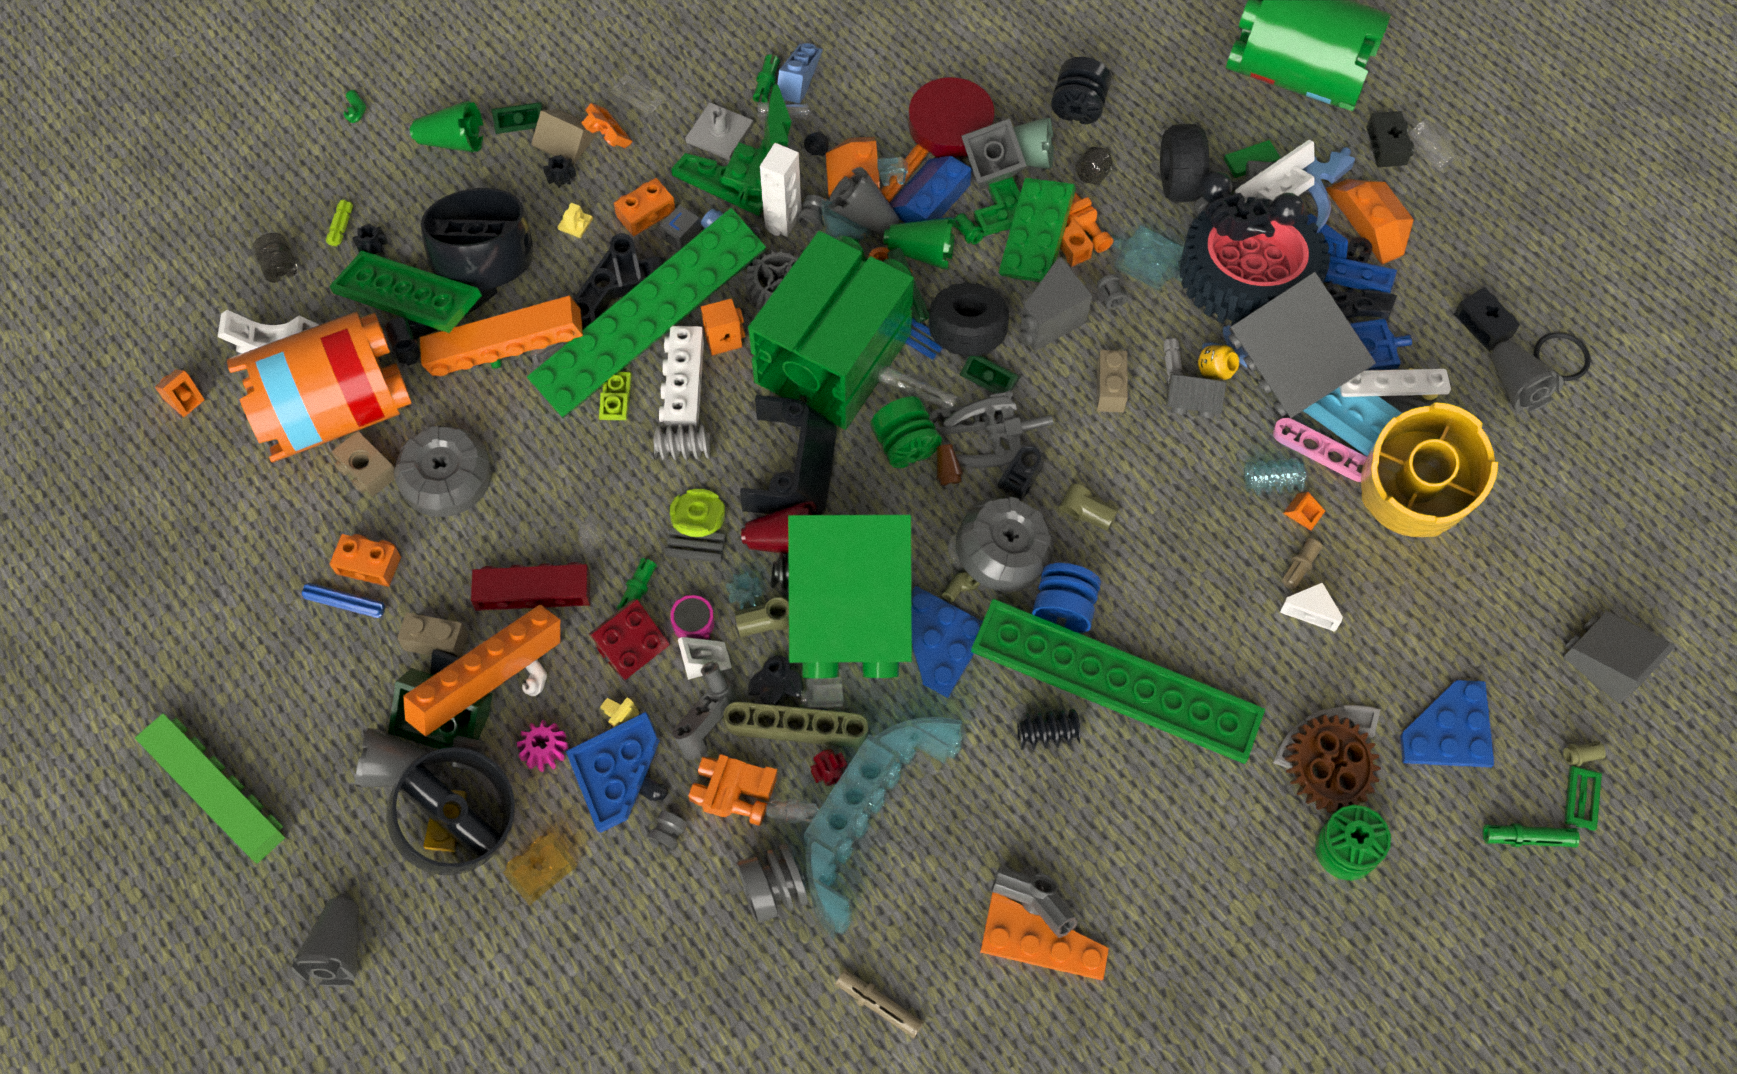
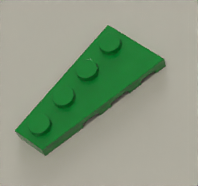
M685 153L672 167V176L757 216H760L763 212L762 197L749 195L745 205H741V201L740 204L736 203L735 199L739 191L734 187L722 184V177L727 166L717 165V161Z

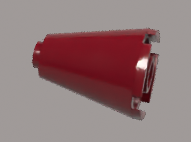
M803 502L747 521L745 527L741 529L743 544H747L750 550L788 555V515H812V512L817 511L814 502Z

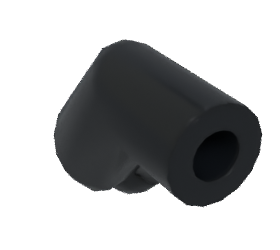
M648 769L639 794L650 801L664 800L668 795V789L666 785L650 778V769Z

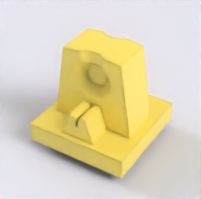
M571 203L558 225V230L581 238L593 217L583 213L581 206Z
M607 698L600 706L604 713L611 717L609 723L613 727L638 716L640 713L629 698H626L622 704Z

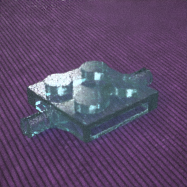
M1142 225L1139 226L1133 237L1128 239V241L1114 234L1112 235L1114 240L1112 246L1121 250V255L1115 262L1114 268L1158 291L1172 277L1182 282L1178 263L1182 258L1184 247Z

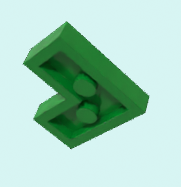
M1013 177L989 184L988 191L995 205L974 211V219L977 225L982 228L984 236L1011 229L1020 197V192Z

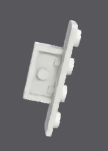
M1308 140L1298 146L1292 152L1241 185L1234 193L1241 192L1245 198L1244 203L1247 202L1248 197H1255V200H1262V198L1270 199L1269 205H1271L1276 196L1284 192L1294 193L1299 196L1314 185V176L1302 170L1314 161V142Z
M1446 369L1363 371L1340 386L1341 396L1435 395L1449 394L1451 391Z

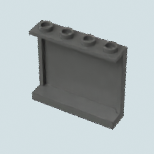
M1315 272L1229 328L1231 332L1228 335L1230 341L1236 349L1241 347L1246 355L1243 358L1244 362L1251 372L1257 371L1261 377L1258 383L1266 394L1271 392L1276 400L1273 405L1281 417L1284 415L1288 418L1294 417L1376 364Z

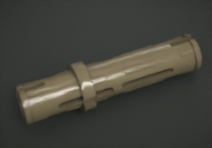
M847 968L844 969L835 983L836 987L841 988L857 999L858 1005L861 1007L866 1005L888 1022L910 1035L912 1039L916 1037L925 1022L876 990V985L871 982L867 984L848 971Z

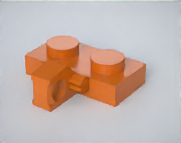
M590 103L585 110L588 116L581 122L583 126L591 133L600 131L602 135L605 134L603 138L613 147L616 145L623 148L628 147L633 141L608 110Z

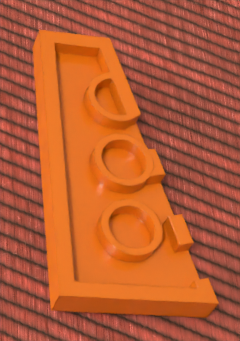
M992 892L980 953L1098 980L1104 979L1108 947L1073 930L1066 936L1058 938L1040 915L1031 914L1024 909L1023 905Z

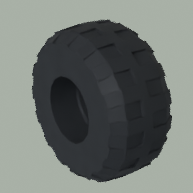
M1196 124L1172 125L1164 131L1160 147V174L1165 197L1172 202L1197 201L1202 197L1199 190L1200 181L1205 174L1209 173L1210 167L1207 136L1203 128Z
M963 282L962 284H953L947 289H943L932 300L929 312L930 334L936 343L943 349L948 350L949 353L965 357L981 356L984 353L993 351L1005 340L1009 323V309L1006 301L994 289L979 283Z

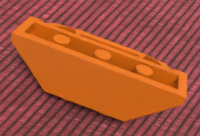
M875 137L848 138L826 153L829 198L837 184L845 176L851 178L854 175L852 170L857 167L864 168L880 190Z
M1345 179L1326 188L1328 194L1358 234L1370 241L1372 252L1382 265L1404 255L1414 219L1386 182Z

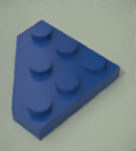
M915 586L911 592L912 649L923 685L949 698L974 656L971 648L983 621Z
M1456 680L1400 735L1402 762L1408 764L1493 767L1494 757L1486 682Z
M647 712L566 751L595 827L600 833L628 820L660 742Z

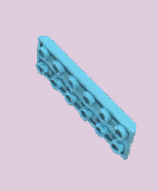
M1340 387L1303 410L1366 456H1368L1388 422L1402 414V412L1379 396L1343 397L1341 396Z

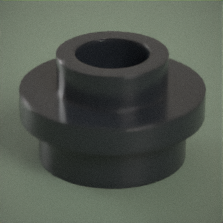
M814 132L805 138L804 147L811 155L824 156L828 151V139L824 134Z

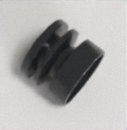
M1084 56L1066 60L1061 66L1057 85L1052 96L1051 106L1054 113L1063 120H1077L1085 125L1096 122L1102 115L1111 82L1109 69L1103 63Z

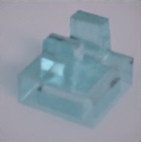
M903 157L877 159L878 170L884 186L890 185L889 179L892 175H897L899 185L905 184L908 163Z

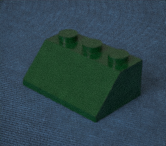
M411 668L396 680L388 729L389 734L436 749L453 747V740L456 736L475 740L479 739L489 716L493 693L489 692L432 733L424 736L405 720L403 696L434 675Z

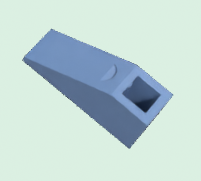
M810 43L799 44L779 69L777 85L784 100L801 103L806 95L823 49L816 48L815 45Z

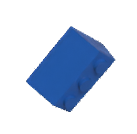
M952 156L929 159L889 204L899 219L905 223L941 218L970 186L972 168Z

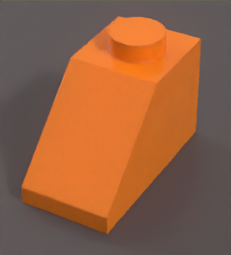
M175 369L155 386L161 397L183 417L205 400L184 370Z

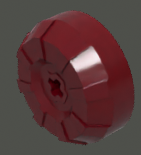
M956 77L932 80L920 87L910 101L908 118L910 135L915 143L930 152L934 157H968L961 136L993 125L994 105L988 93L974 82Z

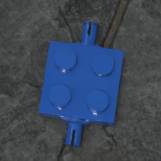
M1385 319L1350 324L1376 362V364L1365 371L1399 368L1401 362L1397 354V347L1411 346V335L1395 337L1389 330Z

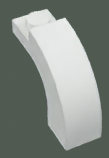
M226 310L221 314L218 337L237 345L236 351L244 353L318 326L319 324L302 316H297L285 324L265 325Z

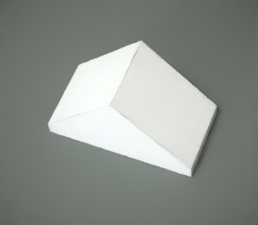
M1323 583L1287 597L1280 613L1332 631H1336L1343 618Z
M686 637L678 639L688 680L703 676L701 668L708 662H717L720 671L732 668L725 642Z

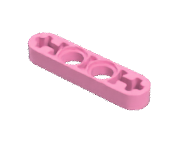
M1282 418L1276 422L1273 436L1279 443L1354 481L1361 482V473L1356 470L1360 464L1364 465L1366 456L1293 419ZM1285 427L1290 428V432L1287 435L1282 434ZM1298 433H1301L1302 435L1300 436L1298 442L1295 441V438L1297 437ZM1312 439L1317 443L1318 447L1316 449H1308L1303 441ZM1338 452L1342 456V461H1332L1328 457V453ZM1348 458H1351L1352 460L1349 466H1344Z

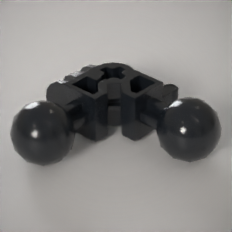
M1211 171L1205 174L1199 184L1202 198L1211 203L1206 208L1205 215L1208 219H1211L1212 226L1217 228V233L1220 236H1228L1235 241H1243L1260 234L1273 237L1275 228L1271 224L1272 221H1276L1280 225L1291 226L1299 222L1304 214L1302 199L1296 194L1289 192L1276 196L1269 207H1266L1261 199L1252 201L1249 207L1243 206L1245 198L1241 192L1230 195L1233 188L1232 181L1222 171Z

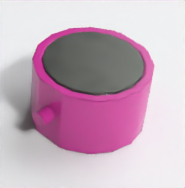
M696 595L684 596L676 600L670 612L672 628L677 637L705 640L710 638L709 635H711L715 626L714 613L710 603L703 597Z

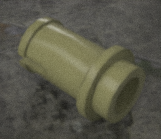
M1600 741L1582 745L1571 743L1567 748H1564L1563 757L1568 765L1579 767L1584 762L1604 759L1606 756L1605 747L1603 744H1600Z

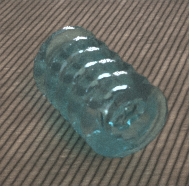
M1291 458L1289 461L1280 459L1278 462L1268 460L1267 463L1257 461L1256 465L1252 461L1247 462L1244 467L1247 493L1250 492V489H1253L1255 495L1260 496L1261 488H1264L1266 494L1271 495L1272 487H1275L1277 493L1282 494L1283 486H1286L1288 493H1293L1294 485H1297L1299 492H1304L1306 472L1303 461Z

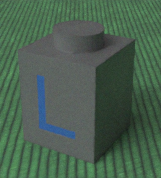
M679 205L660 224L662 239L678 250H681L701 232L699 216L693 210H687Z

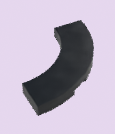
M1363 290L1362 293L1349 294L1345 291L1331 295L1346 319L1358 316H1371L1388 320L1397 295L1381 291Z

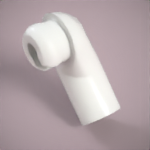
M538 659L525 667L530 675L526 679V683L522 684V690L530 696H536L541 693L547 679V672Z

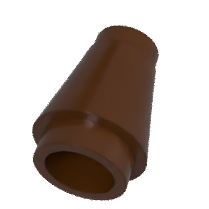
M953 444L936 447V480L940 481V486H946L949 483H961V476L964 474L953 450Z

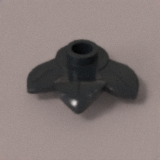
M776 655L769 658L765 662L763 670L752 677L749 682L748 694L752 696L760 695L763 704L777 705L785 693L793 697H801L803 681L801 675L791 669V664L786 657ZM780 665L777 671L772 672L774 667Z

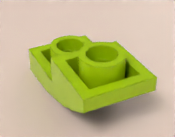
M619 372L603 385V393L600 394L599 420H627L632 379L631 372Z

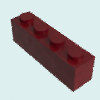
M570 562L566 565L556 566L543 563L534 567L512 565L509 568L484 566L481 569H472L471 602L475 611L535 608L538 605H542L544 608L590 606V572L587 564Z

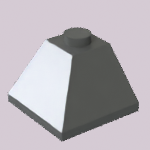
M1010 118L961 136L980 190L988 188L991 183L1011 178L1027 167Z

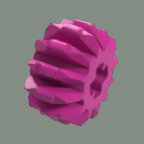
M542 720L540 727L537 728L534 723H530L531 731H521L520 735L523 740L517 742V748L521 750L519 758L521 761H527L526 765L529 769H533L537 765L539 771L543 772L547 763H549L552 769H555L554 759L564 761L565 756L562 752L569 748L568 743L564 741L567 738L565 732L559 731L556 723L548 727L547 722ZM544 742L547 747L541 749L538 744Z

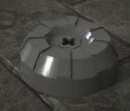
M441 425L429 427L428 430L417 434L405 442L400 449L401 451L395 463L394 478L404 500L416 511L433 517L453 516L470 509L484 496L492 478L491 461L483 443L472 432L464 428L441 427Z
M1005 496L1004 498L997 497L981 500L969 510L956 534V551L964 569L977 582L993 590L1015 592L1030 587L1041 577L1043 568L1049 565L1052 559L1054 541L1045 518L1038 510L1019 501L1018 498Z

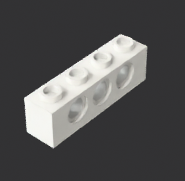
M774 143L760 165L764 224L771 234L776 236L781 234L788 237L797 223L799 213L801 212L799 152Z

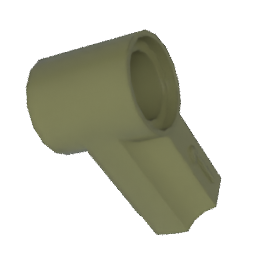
M1079 484L1070 485L1058 507V511L1062 515L1066 513L1075 517L1073 519L1075 521L1082 519L1106 531L1110 529L1119 509L1093 497L1090 490Z
M774 597L764 605L734 612L740 638L772 629L784 630L789 627V602L782 597ZM777 611L786 612L780 618L773 617V614Z

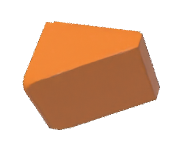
M1309 492L1298 493L1283 514L1311 531L1325 510Z

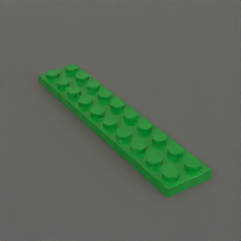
M730 208L583 330L582 337L569 341L529 374L527 379L562 418L566 417L606 384L611 377L617 375L665 335L672 326L677 325L766 250V246L737 213Z
M992 599L971 648L972 653L1243 764L1248 761L1265 712V708L995 599Z

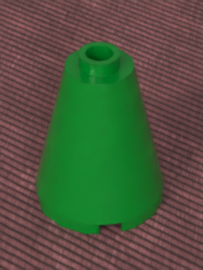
M464 101L414 119L410 125V135L420 145L471 153L481 150L484 137L482 135L478 138L479 126H484L479 108L474 102Z
M946 217L891 224L890 229H885L884 245H888V251L901 248L906 257L943 270H949V262L946 259H952L955 235L951 231L952 227H955V218Z

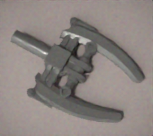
M1008 391L990 395L988 398L962 407L946 418L943 425L946 428H950L967 418L985 413L989 418V426H986L985 429L990 431L991 435L987 436L988 441L992 440V443L995 445L994 454H956L959 464L978 468L1004 465L1008 467L1018 451L1025 446V443L1021 444L1020 441L1023 431L1053 425L1052 415L1020 421V417L1017 418L1013 411H1017L1016 404L1011 401L1013 392ZM1001 410L1003 419L997 424L994 414L995 411ZM1001 438L1008 441L1009 450L1004 451V448L1001 447ZM1027 457L1024 458L1023 463L1028 462Z

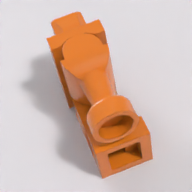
M1076 193L1060 245L1071 267L1090 259L1093 248L1097 253H1101L1109 249L1114 242L1108 232H1102L1097 225V211L1091 206V200L1088 197L1081 199ZM1085 232H1087L1093 238L1092 242Z
M721 754L718 759L702 757L698 775L711 778L708 787L693 783L688 796L689 801L702 806L703 812L720 817H727L732 813L750 817L749 822L751 824L761 826L767 810V803L757 800L752 805L740 800L739 797L740 794H744L769 802L778 778L777 769L767 766L761 768Z

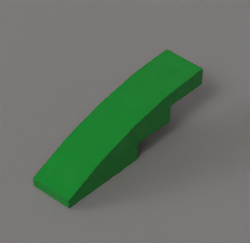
M773 85L765 119L764 145L766 156L774 143L787 147L789 142L788 134L792 121L778 85Z

